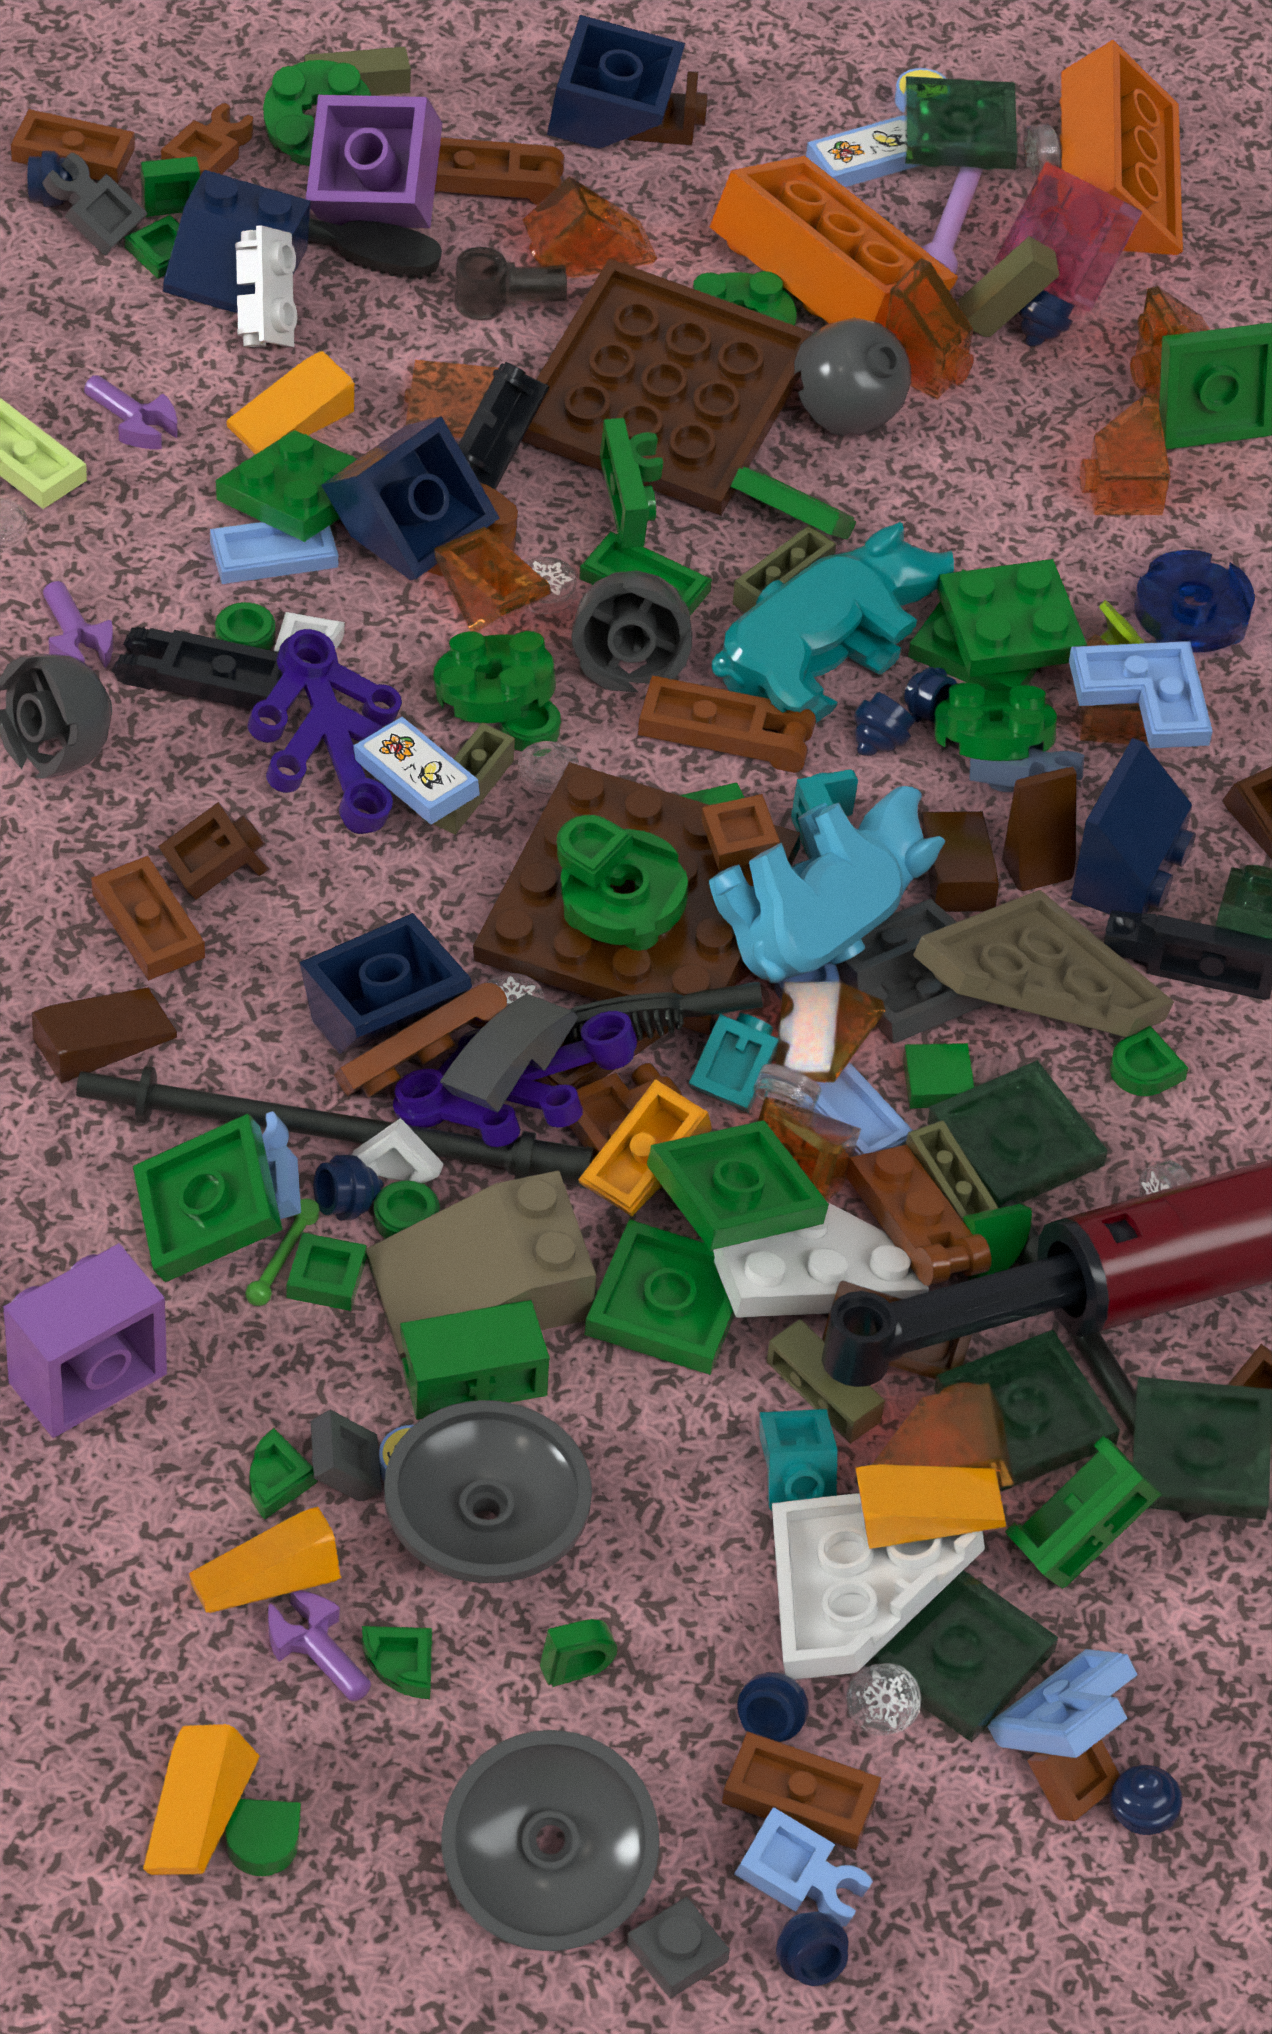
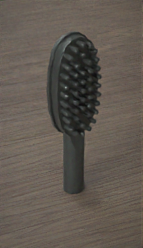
M309 218L308 241L338 247L339 252L345 257L347 262L352 260L354 265L361 264L364 269L371 267L372 272L378 269L381 274L387 271L390 276H394V273H397L400 278L408 275V278L412 279L413 275H418V279H423V275L430 277L431 273L436 272L442 256L440 244L435 239L418 231L377 221L355 220L340 226Z
M760 982L703 990L684 996L670 992L646 993L580 1005L570 1009L578 1016V1019L568 1035L570 1036L571 1043L581 1041V1029L585 1022L591 1017L607 1011H619L627 1014L638 1041L643 1040L642 1031H646L649 1039L654 1037L653 1029H657L658 1035L663 1036L664 1026H667L668 1032L672 1034L675 1031L674 1024L676 1030H680L684 1024L683 1018L703 1017L763 1007Z

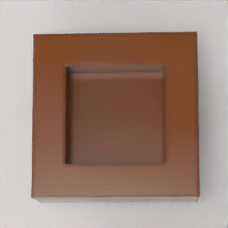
M763 794L702 807V825L719 871L738 864L740 866L747 865L751 859L780 843Z
M1102 1739L1077 1758L1035 1753L1027 1760L1057 1818L1064 1821L1078 1820L1113 1790V1785L1120 1776Z

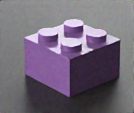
M318 95L306 200L311 201L310 208L318 220L340 226L350 221L363 220L394 224L405 228L431 227L443 123L427 97Z
M120 1243L98 1255L92 1254L80 1259L69 1271L42 1286H33L25 1289L11 1303L3 1306L9 1384L52 1438L167 1374L165 1298Z

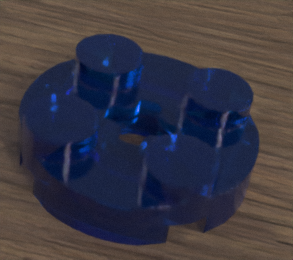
M1200 550L1169 552L1154 559L1149 564L1148 572L1144 576H1140L1134 598L1135 614L1146 632L1155 637L1156 643L1190 641L1193 652L1220 650L1240 643L1245 638L1255 602L1254 589L1249 578L1239 567L1231 562L1229 563L1228 570L1219 564L1212 563V554ZM1186 596H1193L1197 603L1207 602V604L1195 606L1186 603L1184 599Z

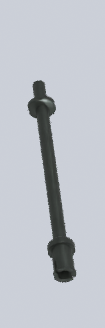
M147 1065L142 1071L140 1081L81 1071L76 1088L77 1097L136 1106V1123L140 1124L147 1123L154 1109L227 1122L249 1114L260 1127L266 1128V1113L273 1111L286 1125L288 1132L364 1144L393 1124V1122L157 1084L155 1067ZM408 1125L436 1156L504 1167L509 1175H515V1179L559 1170L564 1184L587 1189L579 1183L578 1179L592 1162L593 1147L587 1146L585 1148L536 1140V1133L523 1131L521 1137H517L516 1140L508 1145L491 1147L484 1143L482 1137Z

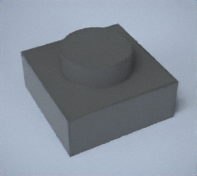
M331 1409L311 1420L314 1478L357 1501H366L380 1493L381 1478L377 1434Z
M687 1896L628 1933L627 1946L669 1999L723 1966L729 1960L730 1949Z

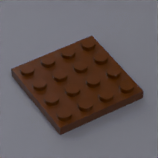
M609 258L536 379L550 388L522 442L603 471L600 461V449L604 419L624 418L629 440L634 435L644 432L657 435L656 455L641 457L646 459L662 458V477L657 481L643 482V485L652 486L656 492L721 516L736 491L735 488L731 487V484L738 469H743V467L749 468L799 380L801 371L795 373L794 362L801 343L813 332Z
M569 762L473 945L474 961L599 1001L622 996L662 992L677 993L684 996L698 991L734 986L744 961L738 948L734 930L719 913L710 889L709 880L723 870L719 871L702 825V807L709 805ZM581 815L601 816L623 829H635L654 834L667 841L676 850L678 862L684 868V871L686 870L687 905L679 921L669 931L659 935L658 942L653 947L637 951L625 945H614L597 941L583 934L578 929L569 926L566 922L561 895L562 867L557 858V834L568 820ZM774 825L780 843L783 844L787 859L792 866L800 849V832ZM750 865L740 866L748 885L754 886ZM626 880L621 886L612 884L609 886L614 892L619 894L635 892V882L631 880ZM720 1014L703 1017L683 1018L684 1024L682 1027L710 1036Z

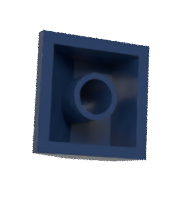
M580 15L556 87L547 135L601 149L661 125L686 43Z
M204 170L184 206L163 282V292L238 313L237 296L255 294V284L244 286L237 284L235 243L241 242V232L256 230V226H265L292 233V245L296 254L294 275L307 250L311 201Z
M442 416L405 425L321 485L350 536L409 580L419 578L500 519Z
M1131 739L1086 820L1071 900L1109 915L1112 910L1146 914L1150 906L1160 909L1166 900L1173 881V874L1168 872L1173 864L1180 867L1184 866L1196 833L1187 830L1192 803L1146 744L1140 740Z
M414 913L299 962L312 1021L339 1054L355 1047L363 1046L371 1040L411 1022L419 1021L472 988L470 976Z

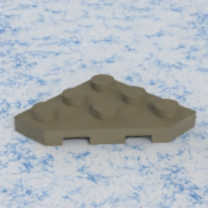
M1041 890L923 935L913 954L917 960L933 972L939 982L950 987L957 994L1124 1037H1129L1150 1025L1154 1026L1165 1021L1174 1003L1171 998Z

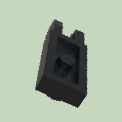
M138 626L131 628L129 635L126 636L123 643L129 653H125V655L120 654L118 661L115 662L112 669L117 681L125 685L148 690L157 687V689L251 710L256 703L267 699L283 675L277 664L278 652L174 630L172 633L153 628L146 629L144 626L143 628Z

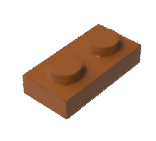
M28 109L11 143V160L28 165L29 156H42L43 151H55L59 154V157L64 158L72 152L79 155L86 162L91 179L100 180L107 174L118 184L135 150V132Z
M148 855L91 878L93 896L148 981L205 958V941Z
M747 1731L724 1787L722 1804L765 1819L774 1807L827 1840L857 1850L878 1796L882 1778Z

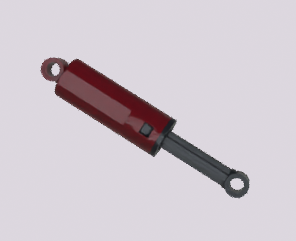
M1272 1159L1052 1221L1044 1225L1040 1233L1037 1251L1038 1261L892 1303H889L886 1299L875 1293L864 1291L849 1292L839 1297L831 1307L821 1360L824 1369L834 1380L844 1385L853 1387L871 1386L884 1377L887 1373L889 1362L900 1359L902 1354L1053 1311L1057 1320L1069 1333L1081 1338L1272 1282Z

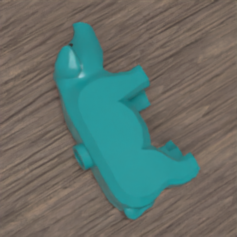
M900 521L873 533L867 539L865 545L846 553L829 555L817 560L785 584L780 580H775L761 592L756 605L729 627L725 634L722 651L717 653L712 660V671L717 677L723 678V682L729 691L768 698L782 713L787 709L795 712L810 709L815 714L817 723L836 708L838 702L823 695L824 688L814 677L824 675L835 669L847 657L877 674H883L899 659L901 647L896 644L912 633L917 624V619L905 612L901 606L917 602L935 591L938 585L939 574L954 572L953 552L951 550L942 553L930 552L904 541V527Z

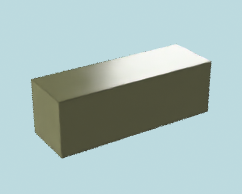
M406 46L304 55V62L309 60H329L337 63H349L355 66L372 96L410 93L411 67Z
M1028 236L958 299L962 325L983 337H991L1059 277L1055 251Z
M808 525L735 580L732 604L746 613L756 605L759 595L771 582L780 580L785 584L817 560L834 555L836 543Z
M484 723L480 724L453 758L478 779L480 795L436 821L433 825L455 835L513 763L514 737Z
M944 1120L908 1132L905 1145H908L962 1221L963 1216L998 1209V1206Z
M800 1319L769 1340L767 1363L814 1409H827L831 1426L851 1444L881 1423L885 1400L871 1386L853 1387L834 1380L825 1371L821 1361L825 1342Z

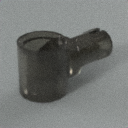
M488 247L469 248L463 251L457 258L455 307L465 318L475 321L492 320L503 312L504 307H515L516 301L566 302L567 275L565 265L515 267L514 261L506 262L505 257L499 251Z

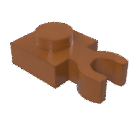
M226 103L220 104L212 111L211 123L208 126L193 120L161 149V160L196 156L200 176L204 170L222 175L239 159V146L247 144L252 139L253 116L248 114L240 122L230 123V105Z

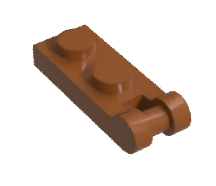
M441 137L435 191L529 198L535 205L555 206L562 198L563 184L560 177L564 172V154L560 149L549 145Z
M652 675L639 717L638 735L768 761L775 769L797 773L805 765L808 748L804 742L812 737L816 716L810 709H805L801 712L787 709L782 713L768 698ZM765 728H766V729H771V730H776V731H778L779 733L771 732V731H766Z
M482 983L340 1067L334 1074L336 1080L347 1097L362 1088L366 1096L370 1098L401 1079L396 1067L416 1055L422 1065L456 1045L450 1036L451 1034L466 1025L477 1029L484 1027L496 1014L507 1007L505 992L494 983Z
M908 1145L849 1158L846 1178L893 1244L906 1252L911 1260V1269L924 1285L930 1286L946 1282L952 1273L962 1272L965 1276H973L989 1271L991 1267V1252L986 1239L981 1234L971 1233Z

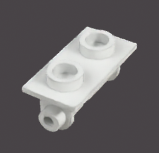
M256 226V230L242 231L241 242L235 243L237 284L243 286L255 284V294L237 296V335L243 337V347H266V343L294 347L297 309L293 302V271L296 265V254L292 245V233L265 226Z

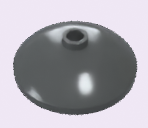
M493 1400L454 1404L421 1419L405 1433L394 1448L386 1468L384 1480L386 1513L395 1534L407 1550L422 1563L444 1575L476 1583H504L521 1580L536 1575L557 1563L572 1549L582 1535L589 1517L592 1498V1482L586 1460L580 1448L564 1429L551 1419L532 1409L513 1403ZM481 1511H490L497 1518L485 1520L476 1517L475 1514Z
M541 1730L519 1734L506 1739L483 1753L470 1765L458 1781L448 1801L442 1825L441 1847L449 1883L461 1905L479 1925L496 1937L516 1946L539 1951H560L595 1942L611 1933L630 1917L641 1903L653 1880L659 1855L660 1836L658 1819L651 1796L637 1772L623 1757L605 1744L588 1736L562 1730ZM548 1825L559 1827L565 1835L564 1847L555 1854L544 1853L537 1845L538 1832Z

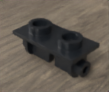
M508 362L501 363L498 370H494L492 374L494 378L458 444L478 481L495 490L550 388L548 385L526 375L525 371Z

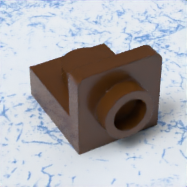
M687 71L686 94L671 93L661 125L631 136L627 140L693 146L694 125L705 126L708 93L697 92L698 72Z
M219 802L158 846L185 889L196 900L246 863L258 876L269 870V867L257 851L266 843L255 826L244 814L235 820Z

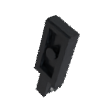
M1111 911L1106 926L1104 943L1120 957L1134 959L1135 962L1146 966V974L1261 1000L1270 999L1272 990V938L1159 914L1157 916L1156 914Z

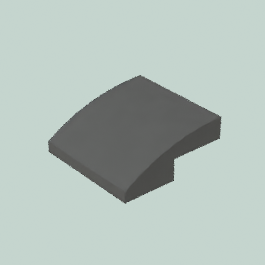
M931 898L892 914L888 919L861 938L865 945V949L842 963L835 964L841 979L879 1030L893 1044L991 1003L957 994L953 989L939 982L933 972L913 956L921 936L957 922Z

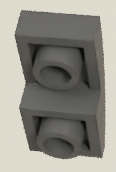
M526 993L496 1014L480 1029L451 1064L440 1083L453 1095L498 1113L528 1065L543 1071L546 1070L578 1019V1016L569 1009Z

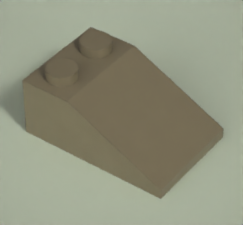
M559 1170L495 1183L367 1248V1261L399 1360L406 1357L400 1336V1323L532 1300L540 1328L545 1330L586 1321L594 1301L596 1273Z

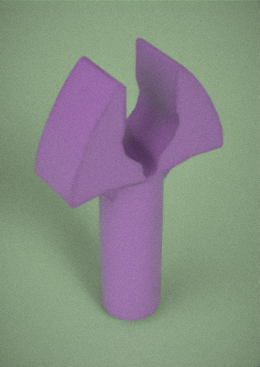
M99 375L92 376L86 382L85 394L124 420L123 423L118 425L119 441L139 448L162 449L161 433L148 425L161 426L166 432L177 438L176 412L172 403L164 394H161L148 404H140Z
M60 581L49 583L44 588L43 595L64 632L63 635L49 638V653L68 655L85 663V659L79 650V643L82 642L86 647L93 648L98 652L99 659L104 668H106L113 651V626L111 620L95 625L85 623L65 584Z
M307 1591L291 1592L290 1604L301 1616L308 1620L307 1630L301 1625L287 1623L282 1614L270 1603L268 1609V1632L273 1653L278 1661L284 1659L291 1652L308 1654L350 1701L360 1700L369 1692L371 1687L370 1680L328 1635V1628L339 1622L338 1605L322 1596Z

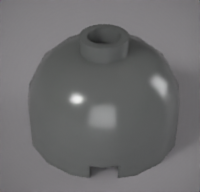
M855 317L827 324L814 331L801 343L794 362L795 373L801 371V380L804 389L798 392L802 405L816 423L831 433L841 436L849 433L863 435L882 427L903 407L912 383L911 364L905 347L896 335L880 323Z
M637 570L616 572L595 582L581 598L572 625V644L576 655L580 659L581 669L588 678L604 689L611 691L638 692L629 682L650 684L652 675L675 679L686 666L692 647L690 613L677 589L657 575ZM620 660L629 663L643 660L647 662V664L631 673L618 666Z
M61 654L23 656L7 664L0 677V691L7 690L5 698L6 709L0 710V735L4 748L22 769L28 758L39 771L34 778L40 779L61 776L89 764L100 753L107 741L112 716L111 699L94 670L76 658ZM59 738L63 747L56 756L38 752L41 741Z

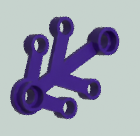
M313 629L299 630L286 638L281 644L277 654V664L283 675L267 699L254 705L248 721V730L255 739L266 743L279 740L288 721L287 710L303 689H305L312 709L286 748L272 756L266 772V779L269 785L277 791L284 793L296 791L304 779L307 761L323 738L344 793L339 805V814L343 823L350 831L356 834L378 831L385 825L393 804L392 795L382 783L366 778L362 766L355 759L351 738L360 742L382 729L383 726H387L395 721L402 704L401 696L393 687L384 684L377 685L339 664L335 646L332 640L324 633ZM332 688L362 702L361 710L363 715L337 702ZM374 702H383L389 709L379 708ZM260 718H269L273 720L276 724H265L260 720ZM278 768H288L292 770L295 775L283 774L281 771H279ZM358 809L365 810V811H367L369 814L363 813V812L359 811Z
M607 1011L591 1017L581 1029L582 1041L560 1047L545 1071L528 1065L506 1101L541 1109L546 1123L552 1127H566L578 1121L583 1114V1108L577 1090L573 1086H551L532 1080L590 1062H596L600 1068L605 1070H615L626 1066L633 1059L634 1051L637 1047V1038L629 1016L619 1011ZM480 1029L472 1030L463 1035L458 1042V1048L438 1070L420 1069L413 1071L400 1079L395 1087L396 1096L393 1100V1109L397 1119L401 1118L407 1125L427 1128L447 1120L479 1129L484 1143L491 1147H501L512 1143L517 1139L521 1131L515 1111L510 1105L503 1104L497 1113L453 1095L440 1083L451 1064Z

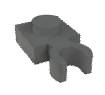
M71 152L61 166L72 176L73 181L63 180L52 170L42 182L43 186L54 198L68 200L73 205L65 215V218L106 256L142 222L147 212L107 174L95 183L89 177V169L86 162L79 155Z

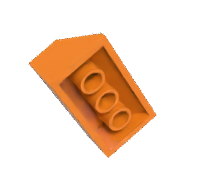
M1111 40L1061 71V97L1059 103L1061 107L1060 143L1062 146V170L1060 171V179L1062 182V207L1060 209V216L1067 230L1074 236L1080 235L1093 249L1178 255L1183 252L1179 104L1114 40Z
M806 156L731 170L709 226L727 241V245L732 251L746 256L763 271L772 272L779 276L783 282V287L803 302V307L812 315L823 318L829 324L854 317L877 322L892 331L899 341L955 286L958 278L957 275Z

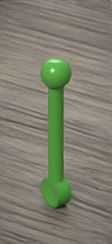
M308 1198L300 1200L301 1213L293 1215L294 1222L260 1279L251 1282L247 1286L245 1295L250 1304L262 1306L270 1301L272 1295L270 1286L306 1225H312L319 1219L320 1208L316 1201Z

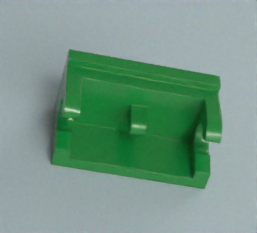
M532 1300L400 1323V1336L406 1357L401 1358L416 1420L423 1419L442 1408L463 1402L493 1400L511 1403L547 1396L550 1357Z
M1102 1436L1094 1444L1098 1452L1022 1526L1014 1522L1005 1531L1036 1568L1062 1589L1068 1586L1162 1495L1119 1448L1108 1438L1106 1439L1105 1436Z

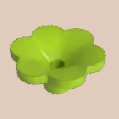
M1107 600L1100 604L1099 608L1105 615L1108 629L1093 642L1095 646L1145 643L1130 623Z

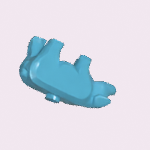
M908 786L895 788L865 815L858 829L850 823L839 803L827 806L826 803L817 805L798 817L809 860L791 866L783 844L779 843L749 861L754 886L748 885L739 864L721 871L709 880L715 905L722 917L732 926L742 959L751 972L770 983H777L817 970L828 962H831L832 965L842 963L865 949L861 938L896 911L903 893L910 882L931 868L945 843L944 838L940 836L924 839L917 813L918 804L922 798L919 790Z

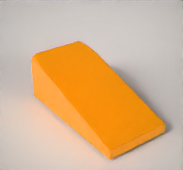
M320 351L302 361L227 419V427L256 455L293 430L310 435L353 413L354 382L324 351Z
M655 1079L578 1179L579 1183L628 1215L633 1216L662 1186L647 1166L651 1145L710 1132L712 1125L708 1112Z
M886 1464L855 1467L869 1549L1006 1527L996 1470L993 1468Z
M314 1507L286 1519L191 1571L189 1578L205 1612L212 1613L335 1582L337 1579H341L333 1531L319 1507Z
M228 1724L182 1726L172 1748L143 1866L147 1873L151 1875L204 1873L260 1758V1755L233 1726Z

